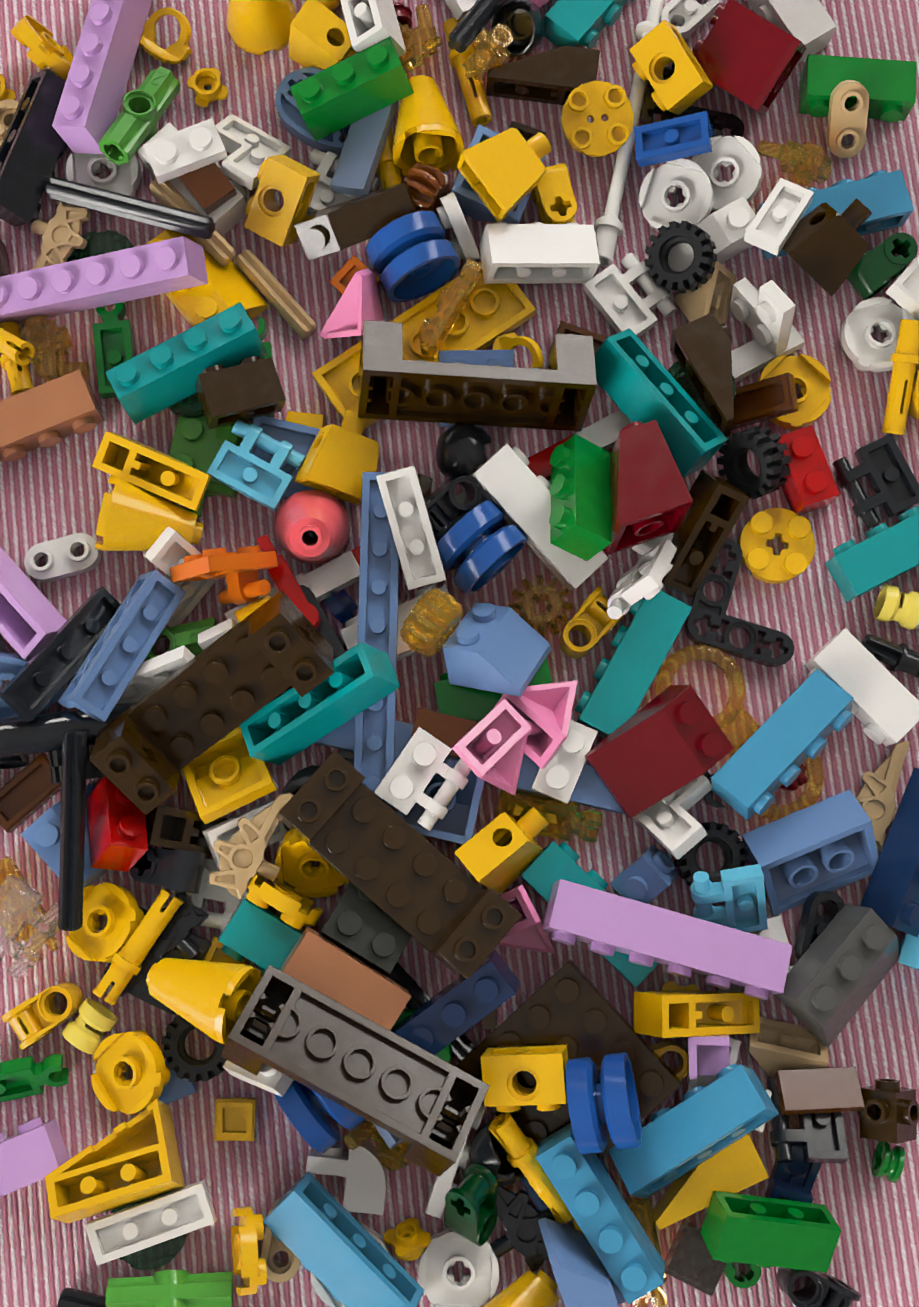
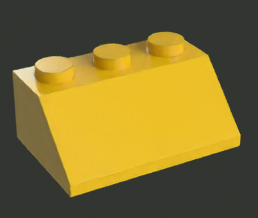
M166 229L147 244L181 236L197 244L199 243L191 235ZM204 248L208 284L165 293L192 327L240 302L251 320L269 307L232 261L226 266H221Z

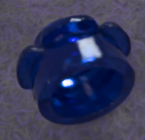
M332 590V595L324 603L331 613L344 625L346 621L356 617L354 611L358 608V605L345 590L340 594Z

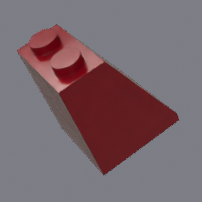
M729 0L726 5L721 3L710 20V24L713 26L706 39L701 37L692 49V53L710 81L765 115L807 48L802 41L735 0Z
M653 420L643 424L641 421L632 422L623 427L619 432L610 456L612 543L604 548L607 555L676 532L693 503V499L657 421Z

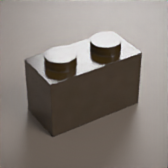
M259 356L248 357L241 360L236 366L224 368L223 365H214L204 369L202 374H198L196 390L209 430L234 424L238 419L246 421L281 412L286 400L272 357L260 359Z

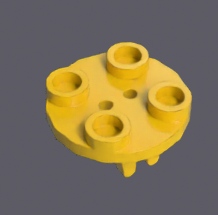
M594 80L581 84L578 88L571 91L562 108L561 126L564 137L573 149L585 156L603 157L613 154L625 144L632 131L634 114L630 100L621 86ZM606 116L607 121H603L601 117ZM591 117L593 122L589 123L587 118Z

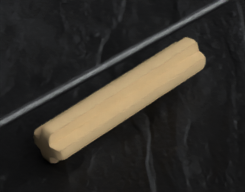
M155 179L149 185L151 194L161 204L200 214L169 181L158 184L157 179ZM216 230L210 239L193 236L221 266H226L236 256L234 248Z
M246 249L235 258L237 267L300 338L306 339L316 330V324L254 253Z

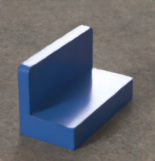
M703 111L634 127L636 161L640 168L712 152L711 138L715 136L708 112Z

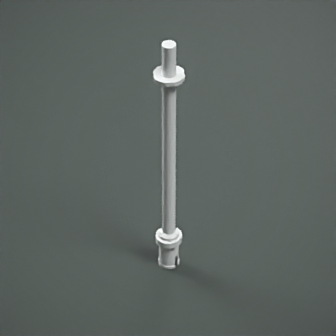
M650 0L646 21L636 25L635 36L638 40H641L660 24L665 0ZM636 71L629 96L634 114L632 131L625 144L618 149L605 212L603 216L596 219L594 224L600 259L599 266L613 264L617 238L622 235L624 227L618 216L635 141L634 127H637L647 85V81L644 82Z

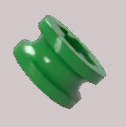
M880 1141L875 1148L872 1158L871 1171L873 1176L880 1178L886 1175L888 1181L897 1182L904 1167V1148L898 1145L890 1148L888 1142Z
M722 1262L725 1276L736 1287L749 1288L754 1286L760 1278L761 1267L758 1265L748 1264L750 1271L746 1275L741 1271V1276H736V1270L732 1266L733 1263Z

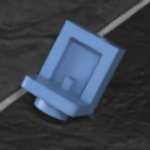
M651 845L637 860L617 875L610 884L622 897L648 904L670 886L678 875V871L675 869L674 862L664 851H659L656 846Z

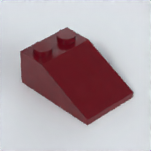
M670 685L588 752L585 758L626 816L633 818L706 773L733 750L734 747L691 685Z

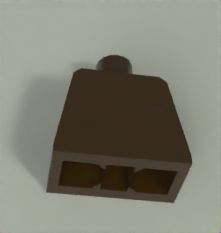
M857 198L841 215L826 202L822 203L799 221L782 249L832 297L868 250L869 244L856 230L871 216L872 212Z

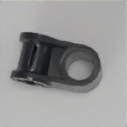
M460 476L450 478L443 482L432 494L424 498L436 543L481 501V486L473 477ZM457 484H461L466 490V500L462 504H459L454 498L453 492Z
M148 847L146 853L129 871L131 877L138 882L160 885L165 889L199 894L207 855L174 848L167 850Z
M778 1268L777 1283L783 1293L797 1307H851L853 1302L859 1301L862 1296L854 1288L832 1275L816 1271ZM801 1276H807V1283L804 1288L799 1291H793L792 1287L795 1280Z

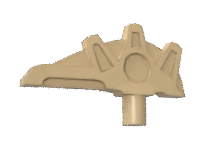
M60 201L56 209V215L49 222L40 219L33 220L31 224L32 232L41 235L43 239L40 247L41 252L33 269L64 263L74 249L84 250L87 241L81 237L82 223L90 220L91 213L87 208L75 207L73 204Z
M910 741L895 744L890 755L873 773L870 771L863 773L861 779L865 784L857 797H855L872 821L876 846L879 851L883 848L886 837L885 830L887 826L893 823L898 810L895 808L896 804L894 803L895 791Z
M290 792L279 794L270 806L252 819L240 818L237 822L240 829L229 841L217 839L214 842L213 849L221 856L219 871L211 872L209 875L210 884L226 887L240 901L248 887L247 882L255 874L272 882L275 880L280 867L264 860L263 854L280 821L278 814L294 796Z

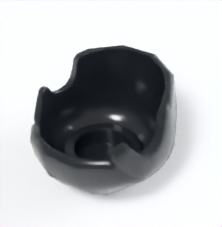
M505 0L494 14L492 22L495 45L505 51L510 58L531 53L541 43L545 32L544 17L537 5L530 0Z
M454 424L441 433L436 447V461L441 473L446 478L471 476L476 467L487 461L484 454V445L492 442L488 433L484 429L471 424Z
M492 1119L478 1129L471 1142V1162L473 1164H480L490 1170L495 1176L498 1186H509L519 1180L523 1173L519 1168H514L507 1160L508 1153L488 1130L490 1123L493 1121Z

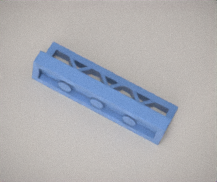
M157 570L139 575L60 697L58 703L67 709L77 707L98 722H105L185 596L186 591Z

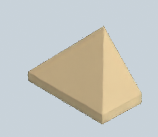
M713 261L712 267L715 270L713 275L707 274L706 278L708 281L704 285L699 283L697 290L693 292L686 290V293H678L673 298L689 322L713 312L719 323L726 325L733 284H735L737 276L719 261Z
M760 1017V1033L748 1034V1052L771 1078H775L774 1075L778 1070L827 1068L829 1064L828 1047H825L804 1026Z

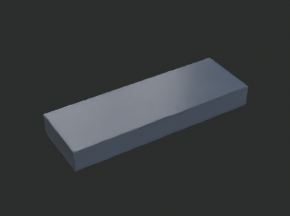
M399 101L351 124L330 184L334 193L358 196L369 193Z

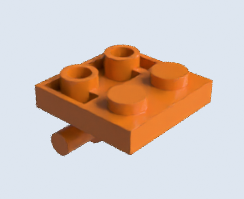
M258 545L240 547L236 549L237 552H226V548L203 550L202 554L183 557V564L170 567L171 581L177 583L226 579L227 589L220 591L218 594V600L221 604L228 605L234 603L235 605L251 603L256 601L259 596L267 595L271 591L269 581L265 579L258 580L257 572L278 567L276 551L260 552V546Z

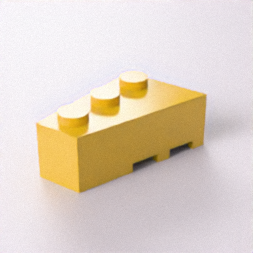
M155 1099L146 1106L147 1109L127 1123L122 1122L113 1129L114 1132L94 1146L89 1145L46 1175L45 1181L51 1219L68 1224L185 1187L171 1107L159 1099Z

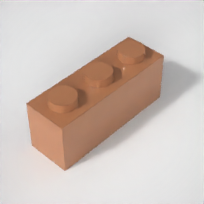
M80 369L0 401V462L20 460L26 456L28 451L38 447H52L58 444L61 438L73 433L82 434L89 432L96 427L97 423L105 421L91 385Z
M308 926L281 966V971L388 1030H391L411 998L408 989Z

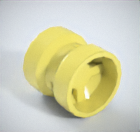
M884 584L875 603L874 620L885 623L895 621L898 622L900 627L913 630L919 622V593L914 591L908 593L900 592L898 587Z
M86 998L78 1008V1017L75 1021L68 1022L62 1031V1035L79 1050L94 1055L101 1043L102 1036L105 1032L113 1029L118 1022V1018L104 1005L93 999Z

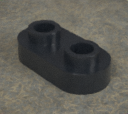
M815 891L805 900L794 947L798 960L807 951L810 944L825 930L836 914L845 906L843 899L836 893ZM820 904H823L824 913L819 916L818 907Z

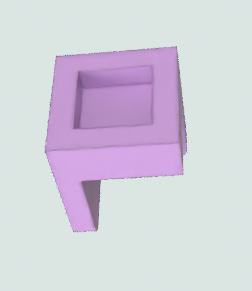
M729 1035L688 1037L689 1079H697V1075L716 1076L719 1071L730 1065Z

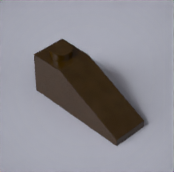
M584 45L574 47L561 46L489 69L487 73L486 96L564 106L572 90L578 88L581 84L596 81L600 50L590 49Z
M407 181L312 212L294 226L309 261L368 240L390 222L418 211Z
M712 312L672 330L670 351L716 427L725 437H728L731 434L734 420L732 336L728 327L724 323L720 324Z
M702 469L689 491L693 503L672 538L671 543L677 548L671 561L673 567L662 580L665 586L691 597L695 595L750 499L732 483Z
M159 805L145 815L148 844L212 856L202 831L228 819L220 817L205 824L197 812Z

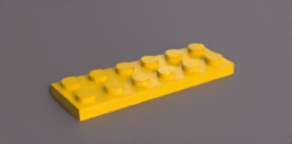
M479 262L390 322L403 323V360L438 362V351L486 349L494 343L498 336L510 333L534 317L536 309L517 283L484 284L482 264ZM361 341L312 373L313 379L342 419L346 410L358 412V371ZM367 419L364 429L379 419Z

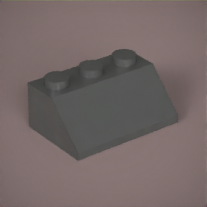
M845 904L842 910L836 914L825 930L787 973L783 994L775 995L825 1047H829L899 960L897 935L872 908Z

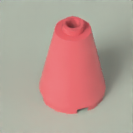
M317 489L301 490L288 497L279 508L275 519V534L280 547L292 559L304 564H321L332 560L344 549L350 534V520L343 504L331 494ZM312 530L317 534V537H308L304 532Z

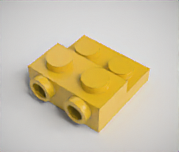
M240 726L182 768L199 816L205 824L277 790L268 768V762L250 757Z

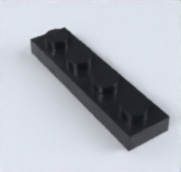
M103 586L96 589L2 689L0 698L26 723L32 721L79 670L121 604Z

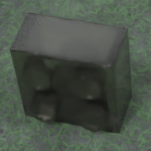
M683 1219L665 1258V1273L712 1296L726 1263L713 1260L700 1233L702 1228Z

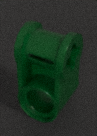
M904 232L895 233L871 251L865 252L846 278L863 300L875 296L904 272L907 265L911 263L918 252L915 239Z
M480 1164L469 1165L465 1170L462 1182L457 1188L450 1189L445 1196L446 1214L444 1226L480 1247L491 1236L498 1216L496 1212L498 1182L490 1170Z

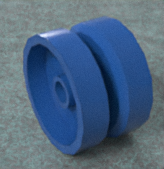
M433 211L410 213L390 222L380 229L366 246V255L374 271L381 274V285L388 299L393 302H408L432 293L446 284L461 266V259L453 244L445 240L446 230L438 215Z
M492 499L482 502L468 512L437 543L444 571L452 570L459 566L455 572L454 583L466 596L472 595L502 572L528 541L527 536L515 524L500 528L503 524L505 513Z
M621 1052L604 1055L600 1066V1075L596 1064L591 1058L569 1059L566 1064V1093L572 1132L579 1153L584 1155L604 1152L608 1141V1131L612 1143L618 1150L641 1148L642 1127L635 1078L628 1054Z
M295 1080L283 1097L274 1094L292 1125L305 1141L319 1153H325L340 1141L338 1124L344 1128L354 1130L366 1120Z

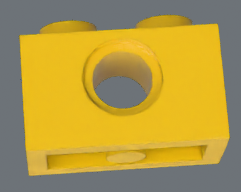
M665 19L629 49L636 60L632 63L634 70L644 82L649 80L655 90L651 93V96L663 112L668 110L680 115L714 87L676 26ZM674 61L675 70L673 75L664 80V67Z
M283 154L268 157L259 168L257 179L260 182L256 193L251 196L246 205L245 214L248 216L244 227L281 247L295 243L298 234L294 225L306 216L321 174ZM276 190L283 196L284 204L282 208L275 201Z
M567 1045L487 1048L481 1055L482 1081L490 1085L484 1097V1107H496L498 1112L506 1113L518 1111L521 1109V1106L537 1105V1110L554 1111L560 1109L561 1104H567ZM520 1071L531 1073L535 1077L536 1086L533 1088L523 1087L517 1079V1073Z

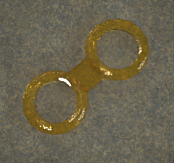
M706 645L684 647L670 655L659 669L655 685L656 696L672 685L675 673L688 662L702 660L712 663L721 669L728 680L730 693L726 706L713 718L734 747L730 751V754L733 756L761 727L743 708L746 695L743 673L735 660L718 648ZM819 755L813 760L808 757L804 761L808 781L805 790L797 800L788 805L778 806L771 804L763 814L757 815L776 821L792 812L814 805L821 796L825 779L822 760Z

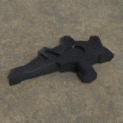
M179 892L175 895L184 903L180 905L141 963L142 969L137 976L133 975L121 993V997H124L149 972L153 964L158 963L171 951L177 950L184 959L194 960L201 953L189 940L193 929L199 927L208 918L209 914L201 908L194 906L187 892Z
M498 1186L496 1212L504 1226L505 1234L490 1243L491 1248L497 1258L502 1257L515 1248L518 1253L525 1257V1262L531 1271L535 1272L545 1259L549 1258L538 1220L546 1217L555 1221V1217L549 1208L538 1211L528 1202L529 1194L526 1191L519 1190L515 1194L503 1186Z

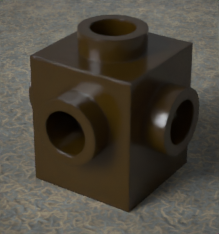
M875 1079V1085L860 1088L865 1106L861 1111H857L860 1117V1138L895 1144L917 1139L919 1104L916 1101V1089L900 1087V1081L894 1079Z

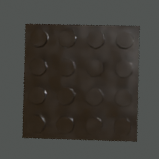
M571 959L476 1046L470 1055H467L455 1066L482 1081L481 1055L487 1048L567 1045L568 1060L589 1057L596 1064L600 1075V1066L604 1055L626 1052L629 1056L635 1078L641 1121L681 1085V1080L644 1039L634 1032V1028ZM527 1071L517 1073V1079L523 1087L533 1088L536 1086L535 1077ZM568 1102L567 1104H561V1108L554 1111L537 1110V1105L521 1106V1109L518 1111L505 1113L498 1112L496 1107H489L496 1116L510 1113L527 1138H532L538 1147L540 1141L571 1123ZM609 1131L604 1152L595 1153L599 1159L614 1146Z

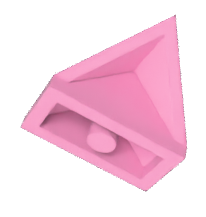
M369 268L355 272L319 334L324 339L360 336L363 332L364 320L384 321L375 275Z
M578 680L527 686L521 697L503 694L495 705L496 707L502 700L506 699L532 727L528 731L524 753L541 769L547 767L567 738Z
M504 699L466 733L452 749L480 779L515 796L528 731L532 727Z
M519 884L500 894L522 916L498 945L555 954L546 931L542 930L543 924L523 885Z

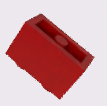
M813 425L781 435V439L777 443L779 445L786 443L788 449L784 450L783 454L784 456L790 455L791 462L785 464V467L791 468L790 475L784 477L787 481L781 486L790 510L800 516L829 506L840 493Z
M104 776L86 799L91 868L128 872L148 850L146 817L130 799Z

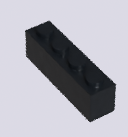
M49 69L30 76L0 145V218L12 226L29 224L37 218L41 210L39 201L45 191V185L48 184L50 177H55V172L52 171L55 163L68 147L52 126L66 81Z

